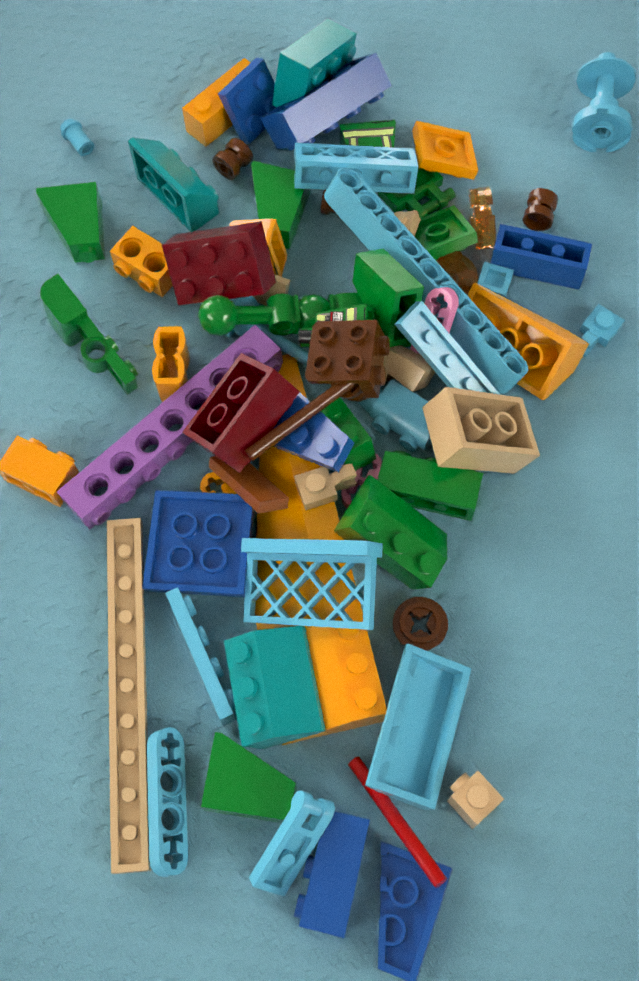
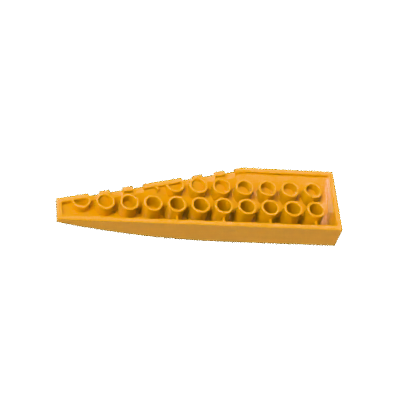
M288 354L282 355L283 364L278 373L306 397L296 359ZM271 447L259 456V471L289 497V502L286 509L257 513L256 538L344 540L334 532L339 523L335 502L305 511L295 484V475L323 466ZM258 560L257 575L264 582L274 570L266 561ZM276 561V563H277L278 565H280V564L283 562V561ZM292 562L284 573L294 584L304 571L297 562ZM306 562V563H307L308 566L310 567L314 562ZM323 563L315 574L325 585L336 572L328 563ZM346 563L337 564L342 568ZM351 568V569L346 573V575H347V576L350 578V580L355 584V580H354V576H353V572H352V568ZM279 577L268 588L276 600L288 590ZM310 578L298 589L307 602L319 592V589ZM342 580L329 591L339 604L351 593ZM263 594L256 600L255 616H263L272 607ZM294 596L282 606L290 618H293L303 608ZM325 597L313 607L322 620H325L334 610ZM356 598L345 609V612L353 621L363 622L361 604ZM276 612L272 617H280V616H279L278 613ZM308 614L304 617V619H311ZM338 616V617L335 619V620L343 621V619H342L340 616ZM256 623L257 630L299 626ZM304 626L326 731L283 743L282 745L383 722L387 707L367 630Z

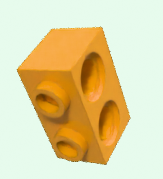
M132 226L110 250L114 263L113 268L122 277H130L135 280L146 292H154L163 298L173 285L162 249V243Z

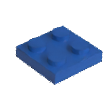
M255 58L218 93L240 140L246 144H250L266 129L260 117L276 108L272 105L275 82L265 60L262 58Z

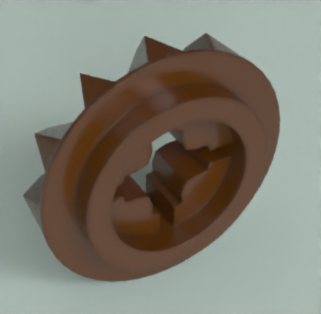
M413 597L407 599L398 606L393 616V632L401 645L411 644L429 651L441 644L448 631V618L444 609L430 598ZM430 615L426 624L428 633L420 629L411 634L414 626L412 617L420 621Z

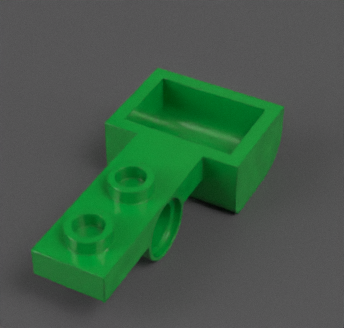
M57 273L45 281L41 286L40 296L48 321L67 346L72 347L84 339L80 349L84 365L89 371L102 373L108 370L127 395L137 389L136 376L138 373L128 359L123 362L117 354L119 348L109 335L106 337L102 335L88 317L85 307ZM94 350L105 352L99 359L89 357V354Z

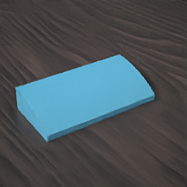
M405 644L365 786L419 809L435 810L471 668L411 644Z

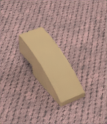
M400 345L390 347L389 355L384 356L385 382L396 379L412 392L425 388L435 374V371L420 354Z

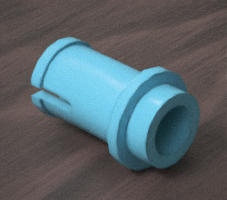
M67 119L61 124V136L65 140L70 141L80 156H86L93 151L94 143L84 133L79 121Z

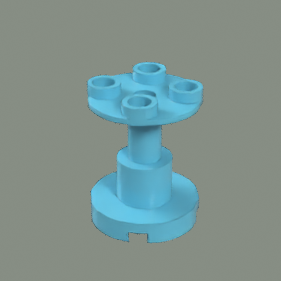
M611 52L600 54L598 58L585 63L577 72L576 82L578 89L585 96L592 98L588 107L580 110L575 115L572 124V138L577 146L589 152H596V148H606V152H613L625 146L631 138L633 128L631 115L625 109L619 107L617 98L626 95L632 90L636 81V70L627 61L616 58Z

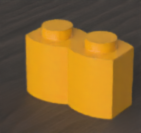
M181 326L158 327L154 334L153 346L156 358L152 366V375L162 402L188 381L186 370L189 366L190 355Z

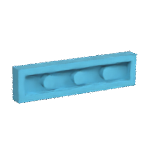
M416 301L395 323V326L448 387L501 395L423 301Z
M178 587L166 592L167 599L222 725L225 726L236 721L232 712L235 710L232 691L230 688L223 691L218 680L224 676L217 657L209 659L204 648L211 645L203 626L196 628L191 617L196 615L197 612L190 596L182 598Z

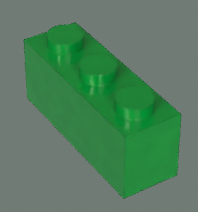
M396 450L384 452L378 481L413 508L472 521L483 473L469 469L438 467L435 458L420 459L412 457L407 452Z

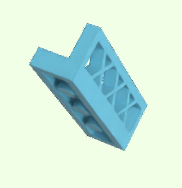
M295 143L294 188L327 190L340 168H349L355 171L374 192L414 194L418 172L414 148Z

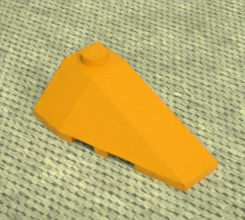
M473 283L467 296L527 362L528 372L517 384L539 399L545 400L575 371L589 343L542 316L478 283Z

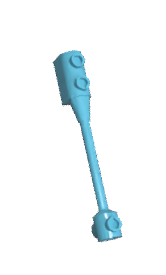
M253 296L230 299L236 306H259ZM264 324L236 325L231 332L224 335L230 338L235 332L242 336L251 327L256 325L283 352L307 366L309 352L281 335L272 334ZM391 379L384 390L380 389L379 398H367L364 401L358 402L370 414V417L374 419L371 423L372 426L384 435H387L390 430L401 435L398 441L405 449L414 452L417 447L426 450L432 443L422 408L428 401Z

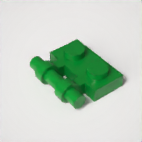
M419 166L414 194L378 192V196L394 213L404 209L407 211L417 210L420 218L436 210L440 211L446 208L449 202L456 197V194L450 187L443 192L438 188L443 185V176L439 172H429L419 168ZM427 195L431 200L421 205L418 200Z

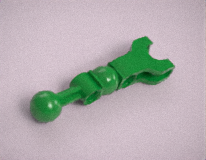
M281 293L270 296L266 301L267 306H236L228 297L215 295L208 297L201 304L198 318L202 328L211 335H226L236 325L269 324V331L272 334L284 336L298 334V330L301 328H313L316 314L319 312L361 305L363 303L358 293L329 294L327 300L315 294L303 296L299 300L298 294L291 296ZM411 343L403 344L400 346L410 347Z

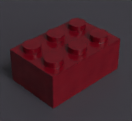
M262 221L176 234L162 244L178 306L202 303L208 297L215 295L226 296L229 299L264 295L276 283Z
M241 353L182 433L208 453L240 473L251 462L245 450L273 430L282 415L292 406L293 400L300 391L274 368Z

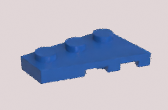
M299 392L293 400L292 406L282 415L274 428L306 406L310 401ZM320 411L273 447L339 473L354 442Z
M381 841L378 969L406 981H417L453 869L436 862L447 877V880L441 886L435 888L410 852Z

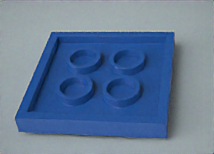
M155 490L142 589L146 592L166 593L178 587L181 594L245 597L247 553L241 552L242 538H252L255 510L238 494Z

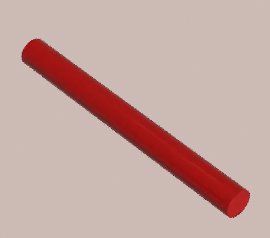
M360 756L352 759L348 763L352 772L435 888L441 886L447 880V877L391 799L365 786L369 769Z

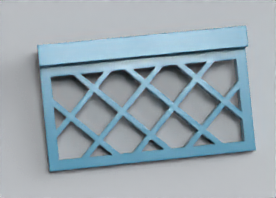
M242 538L241 552L247 553L243 622L373 630L377 558H382L383 543L357 540ZM258 560L266 561L274 570L264 582L257 575ZM276 561H283L280 565L276 563ZM292 562H297L304 573L293 584L284 571ZM306 562H314V563L309 567ZM323 563H328L336 574L324 585L315 572ZM337 563L346 564L341 568ZM355 564H365V579L356 587L346 573ZM279 577L288 590L276 600L268 588ZM310 578L319 589V592L307 602L298 589ZM342 580L351 593L339 604L329 591ZM263 594L272 607L263 616H255L256 600ZM294 596L303 608L293 618H290L282 606ZM323 597L334 608L325 620H322L313 609ZM356 598L363 605V622L353 621L345 612V609ZM277 612L280 617L272 616ZM308 614L311 619H304V617ZM338 616H340V617L343 619V621H339V620H335V619H336Z

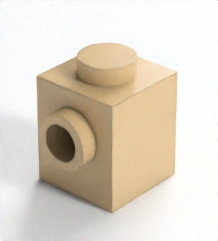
M477 771L471 777L465 772L449 787L454 793L447 802L470 828L474 829L504 798Z

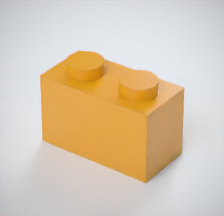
M18 435L0 461V475L5 481L58 507H61L63 500L57 491L74 478L79 471L74 464L75 460L70 455L62 451L57 453L51 452L39 440L35 438L26 440Z

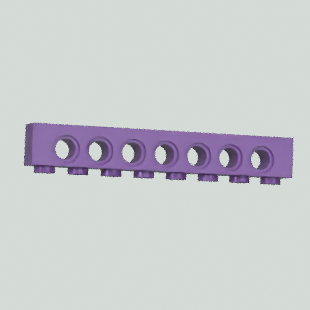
M254 325L57 491L58 495L89 530L95 525H101L110 517L111 511L119 504H124L131 500L141 485L154 480L160 474L161 468L169 461H174L183 455L186 447L193 442L182 432L198 411L194 410V407L206 401L241 353L279 372L283 364L281 348ZM175 424L183 425L178 431H169ZM158 445L155 451L150 453L144 452L148 446ZM133 466L129 473L119 474L122 468ZM108 487L103 495L94 496L99 488Z

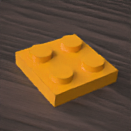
M416 120L412 132L419 168L429 172H440L457 178L463 177L474 180L479 170L470 133Z

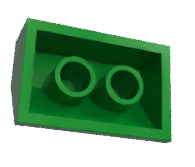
M371 475L367 476L334 529V532L345 540L383 543L382 558H377V564L412 590L431 588L447 561V533Z

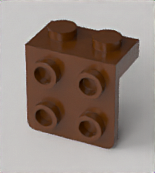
M377 320L318 321L312 328L305 378L311 384L358 383L366 398H379L380 386H384L386 381V370L383 363L384 356H388L390 351L389 337L384 335Z

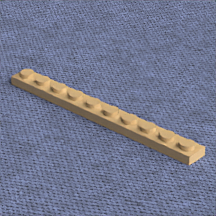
M141 518L107 520L111 874L151 871L148 829L144 590L142 589L144 579L143 524Z

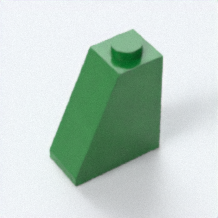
M252 161L251 170L258 219H276L285 249L290 250L310 195V189L294 188L295 170Z
M96 182L36 188V194L43 212L74 262L90 263L95 260L105 259L102 200Z
M384 248L356 253L352 282L362 303L375 308V320L378 321L384 335L389 337L390 347L410 343L395 326V323L416 301L422 300L424 286Z
M215 732L201 804L203 810L282 823L291 809V801L297 790L296 783L223 733Z

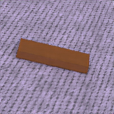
M210 457L209 468L258 514L288 508L289 497L252 464H247L239 473L216 457Z

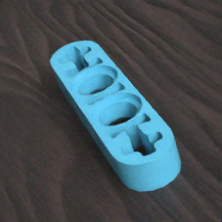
M167 727L152 733L147 741L149 862L153 872L161 877L180 874L184 871L188 862L184 740L178 730ZM161 740H164L165 743H169L170 750H167L166 747H162ZM161 761H171V764L161 766ZM163 772L168 773L172 778L173 786L170 792H166L161 786L160 778ZM165 809L169 810L174 818V824L170 830L164 828L161 821V816ZM173 836L172 842H163V838ZM164 855L173 856V863L165 862Z

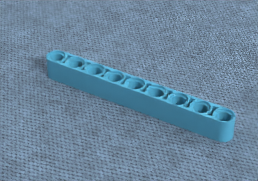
M340 168L324 194L328 205L369 251L384 248L424 286L421 300L423 303H425L428 293L435 288L449 287L456 292L459 305L449 334L495 389L501 394L508 393L528 372V365L525 359L355 171L349 168ZM444 296L437 297L436 302L441 304L440 309L447 307L448 303L444 301Z

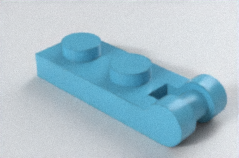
M302 790L294 794L290 811L249 876L253 887L285 896L334 815L335 806L332 801L324 798L315 800L313 795ZM309 814L312 815L309 822H305Z

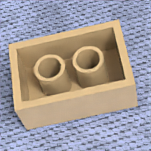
M445 387L422 407L438 467L515 474L540 456L523 398Z

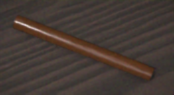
M358 383L334 384L245 450L246 454L254 461Z

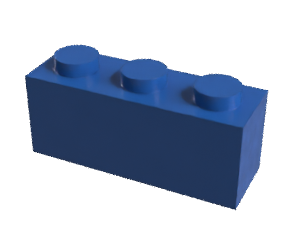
M500 224L491 264L514 270V276L579 290L587 271L592 243Z
M334 811L330 823L318 841L315 856L309 855L306 860L303 878L310 879L306 895L299 893L294 917L300 918L299 927L345 938L369 827V819Z

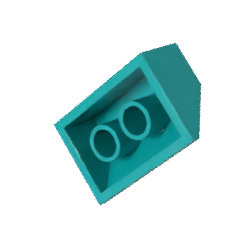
M326 19L280 52L272 105L279 107L306 95L315 87H319L329 76L336 74L338 69L346 63H350L356 53V46L354 45L357 33L330 19Z
M134 137L128 140L137 179L190 232L198 230L219 214L217 202L219 196L211 185L206 186L200 180L195 169L191 166L187 167L174 149L171 148L169 150L158 140Z
M304 626L254 630L224 640L242 747L266 749L326 731Z

